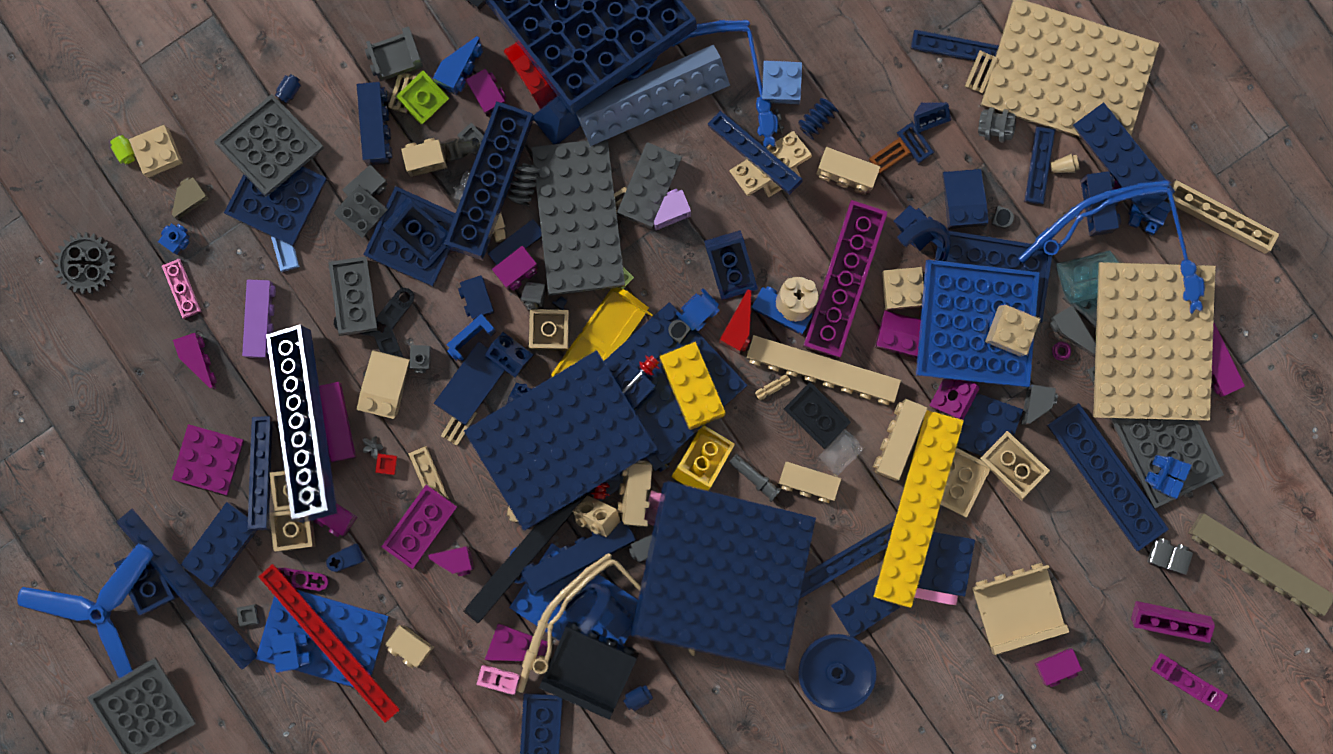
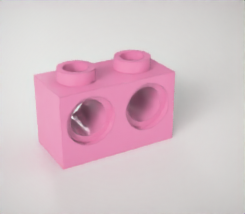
M482 665L477 685L515 695L521 675Z

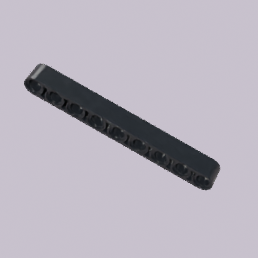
M589 492L538 522L463 612L478 624L521 575V572L524 571L523 568L532 562L572 515L573 510Z

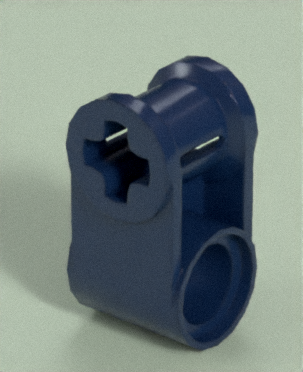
M358 543L329 556L326 565L329 570L338 572L360 564L365 559ZM333 558L340 560L341 563L338 564V568L331 566Z

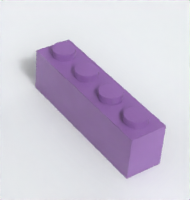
M247 280L243 357L269 359L266 335L273 333L271 316H274L275 308L272 305V297H275L276 288L271 281Z

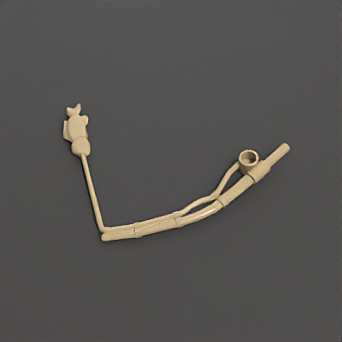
M608 553L584 569L548 605L538 621L529 650L526 651L522 664L523 670L516 691L524 693L530 670H534L537 674H543L547 671L552 652V629L554 624L562 616L568 602L596 575L614 564L640 591L641 586L616 560H611V554ZM566 598L558 614L548 623L554 609ZM546 628H548L546 656H537ZM689 649L690 654L694 656L695 651Z

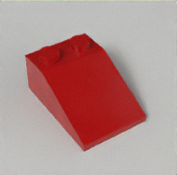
M749 289L746 291L719 341L720 344L738 354L741 350L745 352L751 341L748 339L751 309V291Z

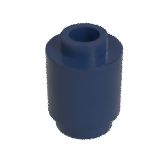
M292 74L289 76L285 75L276 89L275 96L285 103L293 100L301 87V84L298 83L300 79Z
M645 685L643 687L639 686L625 694L626 699L623 701L628 710L633 709L635 712L649 704L650 700L654 698Z

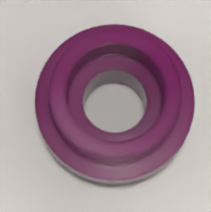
M1057 342L1052 348V355L1055 359L1064 361L1070 357L1071 347L1066 342ZM1059 348L1064 349L1065 353L1063 355L1058 353Z

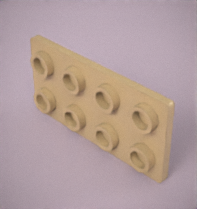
M794 131L777 140L775 146L769 145L766 147L768 151L798 176L800 174L797 166L812 157L809 150ZM748 160L730 170L731 175L747 196L761 188L764 189L768 197L782 190L781 187Z

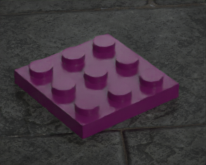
M188 424L172 480L228 495L244 440Z

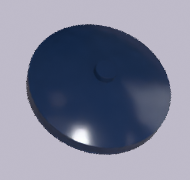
M830 634L812 642L803 653L798 668L799 682L806 697L817 707L830 712H845L861 705L871 694L876 681V665L868 648L859 640L848 635Z

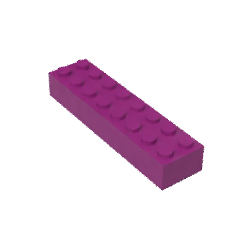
M853 200L850 201L803 348L840 359L888 213L887 211Z

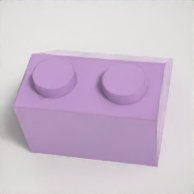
M674 189L667 192V196L664 197L654 220L655 231L691 216V210L683 190L678 191Z

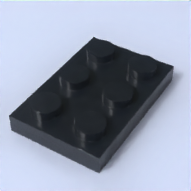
M811 382L783 409L823 449L851 423Z

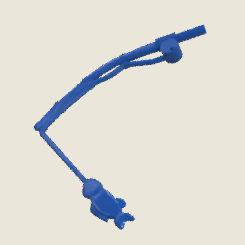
M719 20L697 24L696 30L673 46L690 37L729 31L747 32L760 94L756 100L759 120L757 133L759 136L765 137L763 141L765 148L768 145L775 146L776 142L772 135L774 132L777 133L778 117L771 111V102L769 100H762V84L752 32L748 28L750 25L749 20ZM657 57L652 59L642 69L639 68L626 77L627 80L631 81L640 77L653 65Z
M1169 181L1138 183L1137 185L1112 191L1109 190L1080 202L1058 219L1050 228L1047 227L1035 239L1036 241L1018 258L1024 263L1040 247H1044L1046 254L1055 255L1069 241L1077 225L1084 217L1097 213L1107 205L1146 194L1168 193L1184 256L1180 267L1184 277L1185 291L1183 298L1185 301L1190 300L1192 302L1190 305L1191 314L1196 309L1203 310V305L1199 299L1200 296L1204 297V279L1196 274V264L1188 260L1173 194L1167 188L1170 185ZM1108 199L1099 207L1080 214L1083 209L1090 205ZM1075 217L1077 218L1067 236L1060 243L1056 239H1052L1065 225Z

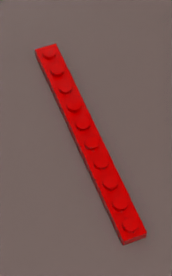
M275 564L269 566L258 576L384 723L400 711L399 707Z

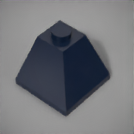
M558 96L533 115L534 122L553 145L559 144L581 126L577 114L574 113L572 115Z

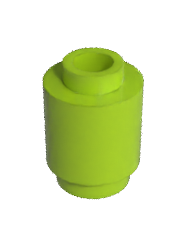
M120 135L110 141L111 149L119 163L127 165L135 160V154L128 138Z

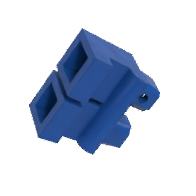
M1163 201L1143 216L1132 202L1128 212L1130 215L1128 225L1138 228L1142 220L1147 222L1144 232L1154 235L1163 226L1171 210V205Z
M1156 455L1152 465L1161 468L1159 474L1149 472L1145 481L1152 485L1153 489L1173 499H1177L1184 484L1181 481L1186 480L1192 465L1170 456Z
M290 633L270 636L273 653L291 651L290 653L273 655L276 673L301 668L302 665L311 662L310 652L300 654L299 646L308 645L307 634Z

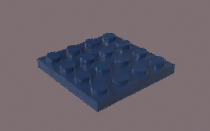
M302 166L265 197L243 174L224 214L294 247L327 178Z
M395 186L385 207L388 210L381 216L363 255L434 287L450 249L445 248L435 261L428 266L383 227V224L407 197L448 232L456 213Z

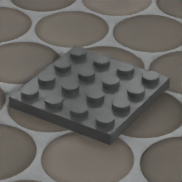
M273 94L214 141L215 145L265 197L323 150L321 143Z
M156 657L87 697L122 754H144L196 724L195 719Z

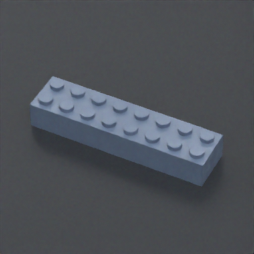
M711 45L606 91L577 111L576 114L590 146H593L728 87L730 84L721 57L715 46Z

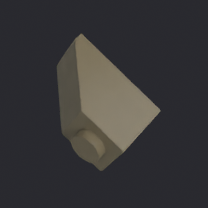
M194 177L184 179L180 183L181 186L177 188L172 211L173 217L177 220L209 199Z

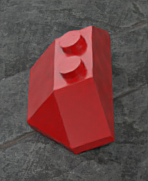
M517 42L503 50L539 109L557 96Z

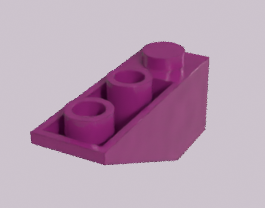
M192 333L174 339L173 342L178 358L209 388L216 389L215 383H217L214 372L211 373L209 365H211L208 354L205 355L203 347H205L203 337L197 333Z

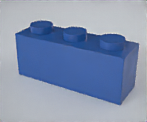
M768 286L766 289L762 287L751 309L802 335L813 313L802 321L787 320L777 310V291Z

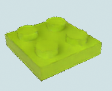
M421 71L395 96L421 125L449 99L424 71Z

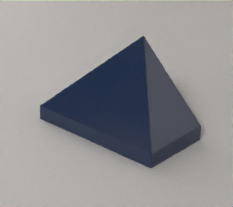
M947 102L920 103L913 114L917 133L951 121L949 104Z

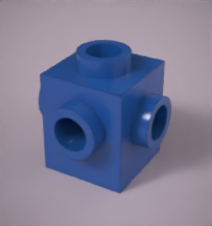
M171 223L170 226L167 225L162 230V237L158 242L178 255L181 249L184 250L188 246L190 236L186 234L188 230L178 223L175 226Z

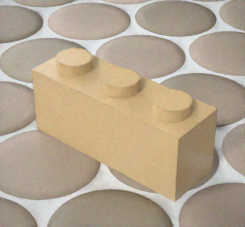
M785 462L778 484L782 485L781 489L792 492L793 489L800 491V495L811 498V495L819 497V501L829 503L830 500L835 501L841 478Z

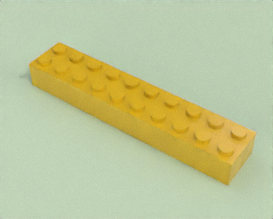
M926 410L876 585L874 598L912 608L964 420Z

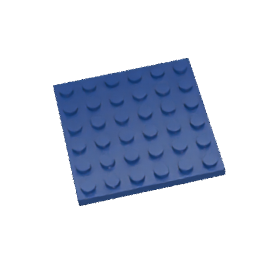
M926 260L916 376L1030 387L1034 337L1028 354L1025 356L1015 355L985 341L998 306L1008 305L1036 317L1039 272Z

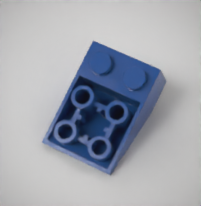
M476 36L441 61L433 77L439 87L455 95L459 91H463L466 85L464 80L467 75L472 74L475 67L473 63L476 58H480L483 52L480 37Z

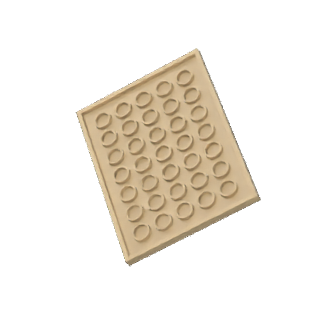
M1013 0L996 53L997 60L988 79L980 106L988 109L994 107L995 111L1003 113L1004 109H1009V113L1015 114L1017 118L1080 137L1073 128V125L1104 102L1127 132L1132 135L1159 43L1029 1Z
M1099 263L1093 417L1210 420L1215 266L1196 265V274L1204 279L1205 285L1204 297L1200 296L1199 299L1203 305V310L1196 309L1191 314L1190 305L1192 302L1190 300L1185 301L1183 298L1185 288L1183 283L1184 277L1180 269L1181 265Z

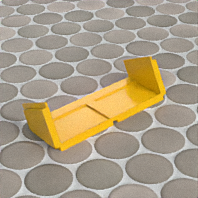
M620 287L611 288L583 328V332L575 339L551 376H555L596 350L604 361L628 340L645 314L653 316L647 311L649 307L628 291Z

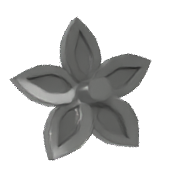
M377 436L373 437L371 441L363 438V442L366 445L363 448V452H370V455L376 458L378 452L384 448L381 444H377Z

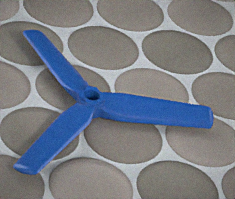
M137 544L100 590L96 603L82 596L22 587L18 593V605L75 621L89 620L93 624L96 623L99 637L118 678L131 672L132 668L117 629L109 617L111 610L122 604L153 557V552L148 547Z

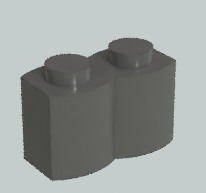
M1162 538L1159 541L1154 540L1147 563L1186 575L1193 552L1189 551V547L1180 544L1175 547L1170 545L1171 541Z

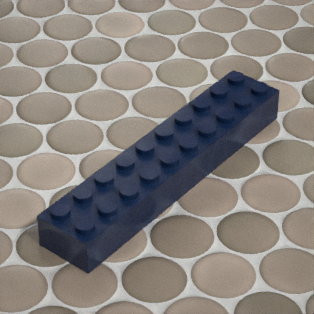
M297 325L267 334L266 338L292 520L305 523L337 514L312 334L310 329Z

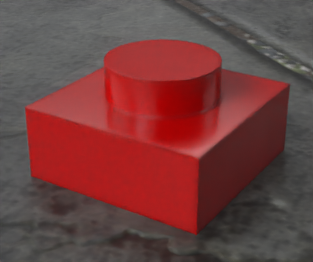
M378 454L375 473L395 475L398 456Z

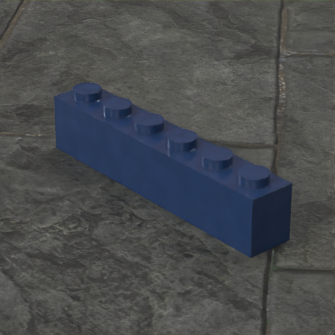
M621 521L607 537L592 532L593 536L588 539L585 537L575 541L576 545L570 548L567 545L559 549L558 554L552 557L549 554L540 559L541 563L537 565L532 563L524 567L521 576L531 595L594 564L608 553L613 554L634 543L636 539L628 524H624Z

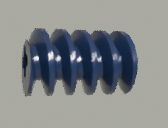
M820 98V104L816 103L814 105L815 110H809L810 115L805 114L803 116L804 120L798 121L801 131L812 141L814 140L812 133L819 135L817 128L824 130L825 128L822 123L830 124L828 117L834 119L833 112L839 113L838 109L824 98Z

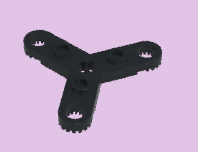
M400 288L376 317L377 328L380 322L383 325L386 324L383 333L380 330L357 334L374 336L380 352L404 358L393 328L415 300L414 293L409 288ZM403 292H407L410 295V299L406 303L400 301V295ZM335 316L334 327L338 330L337 320Z

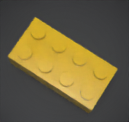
M696 342L660 356V362L689 431L725 416V410Z

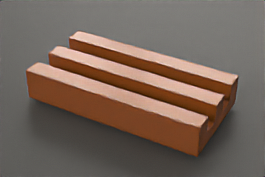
M900 137L868 160L872 164L880 166L904 149L905 152L879 169L878 174L880 175L911 154V152ZM897 144L901 145L899 148L891 152L889 155H887L880 161H875V159H877L879 156H881Z

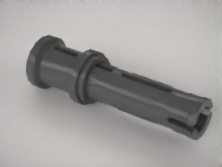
M738 454L730 460L729 464L756 486V490L765 494L770 502L782 490L773 485L768 477H763Z

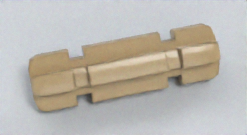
M785 374L779 380L776 379L764 386L763 389L760 388L755 394L759 400H762L767 395L782 389V386L789 385L791 380Z

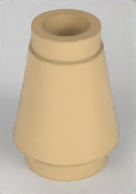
M1070 154L1051 162L1053 174L1074 173L1075 170H1080L1077 155L1072 156Z

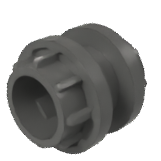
M990 107L989 110H983L979 119V136L985 137L987 141H990L992 136H998L999 142L1005 143V140H1011L1015 132L1016 115L1009 113V109H1004L1003 114L995 113L994 107Z

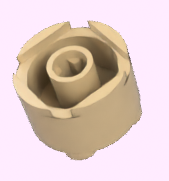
M802 277L788 278L776 297L777 310L787 320H804L812 313L818 301V291L815 283Z

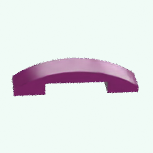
M1162 653L1159 654L1151 667L1153 672L1217 712L1228 696Z

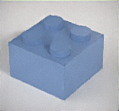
M764 61L762 100H769L771 103L799 104L801 99L802 62Z

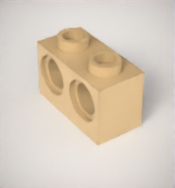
M588 495L573 510L576 518L575 521L579 526L586 527L593 533L607 537L621 522L617 509Z

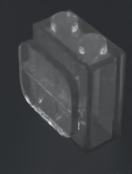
M845 429L816 459L837 477L864 448Z

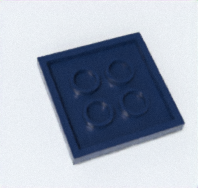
M977 393L963 419L956 447L983 456L1006 431L1014 437L1023 409Z
M932 532L917 588L965 596L975 539Z

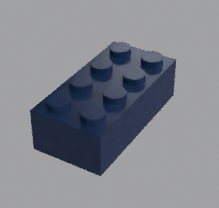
M380 82L356 84L362 159L367 166L370 164H390V159L393 158L392 147L388 144V140H391V130L387 125V121H390L389 110L385 106V102H388V93Z
M226 502L180 565L211 588L216 587L257 530H248V515L231 502Z

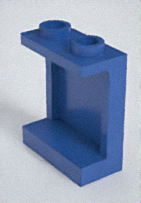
M480 314L446 344L449 347L447 352L456 361L460 359L463 362L465 359L459 353L460 348L483 328L490 336H493L497 331Z

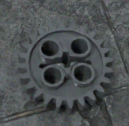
M85 232L84 237L77 233V239L70 235V242L63 240L65 246H58L61 253H55L59 259L53 260L54 263L58 264V267H55L54 270L60 272L56 278H63L60 283L62 285L67 284L66 289L68 290L73 288L74 293H78L80 290L83 295H85L86 290L93 294V288L100 291V285L107 287L105 281H112L109 274H115L111 268L117 266V264L112 263L116 256L110 255L114 249H107L110 243H103L104 238L99 237L97 239V235L94 233L90 238L87 232ZM79 249L80 255L77 258H73V251ZM94 250L99 251V256L96 259H92L91 256ZM69 261H76V262H85V261H88V262H90V263H99V262H101L102 265H101V266H95V265H88V264H86L85 267H84V266H82V265H80V264H68V262H69ZM74 268H78L79 273L76 277H72L71 271ZM93 269L98 270V275L95 278L90 276V272Z

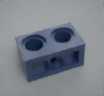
M502 332L492 342L485 355L516 378L527 366L534 354Z

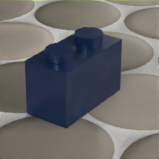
M482 275L460 282L461 287L458 288L461 299L465 298L467 305L464 306L467 317L471 316L472 320H475L480 314L485 317L495 313Z

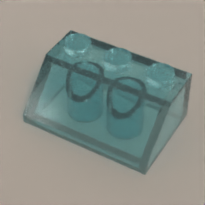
M1110 250L1056 264L1063 292L1071 304L1097 298L1099 263H1119Z

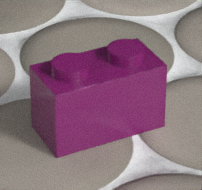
M486 68L466 79L468 86L486 116L493 112L496 101L506 104L504 101L507 98L501 88L497 89L494 84L497 82L492 72L488 73Z
M1072 648L1034 663L1043 684L1050 687L1060 684V680L1067 677L1069 680L1079 675L1078 672L1082 671Z

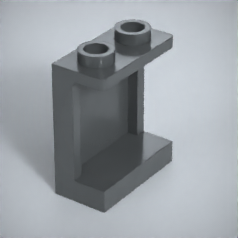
M409 26L402 28L403 34L374 44H371L370 41L366 42L368 48L365 49L368 60L372 59L373 65H370L373 76L377 75L380 82L423 67Z

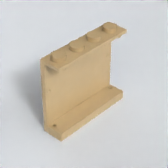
M1042 563L1034 564L1031 566V570L1024 571V568L1012 571L1013 575L1006 577L1005 574L994 577V581L987 582V579L976 582V586L972 587L992 654L996 655L1069 632L1068 626L1064 624L1047 570L1049 568L1048 565L1043 566Z

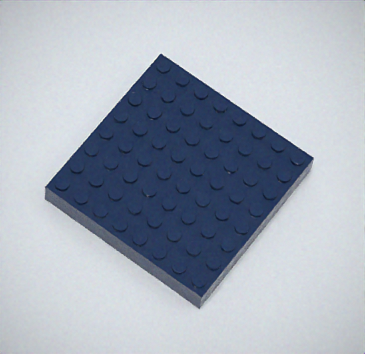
M485 0L572 115L697 29L696 18L681 0Z
M670 481L663 483L630 636L771 669L785 670L816 517Z

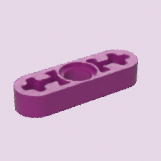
M278 568L281 572L284 571L285 575L291 576V572H294L292 575V585L294 587L323 591L329 586V578L325 574L290 568ZM300 573L306 576V582L303 585H299L296 582V576ZM310 575H313L312 579L315 580L322 577L325 584L319 588L317 583H311V587H309Z

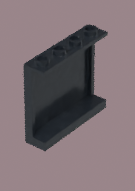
M568 622L539 688L610 720L639 653L633 647H624L618 644V641L613 638L607 639L600 636L601 634L595 630H590L586 634L578 626L579 623Z

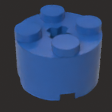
M704 288L700 290L702 292L701 295L696 293L681 307L683 310L681 314L679 312L676 313L680 320L691 328V331L694 329L699 331L706 324L704 320L708 317H714L720 311L717 308L719 304Z

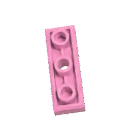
M181 259L162 265L182 318L185 319L200 313L201 309ZM183 285V291L179 292V287Z

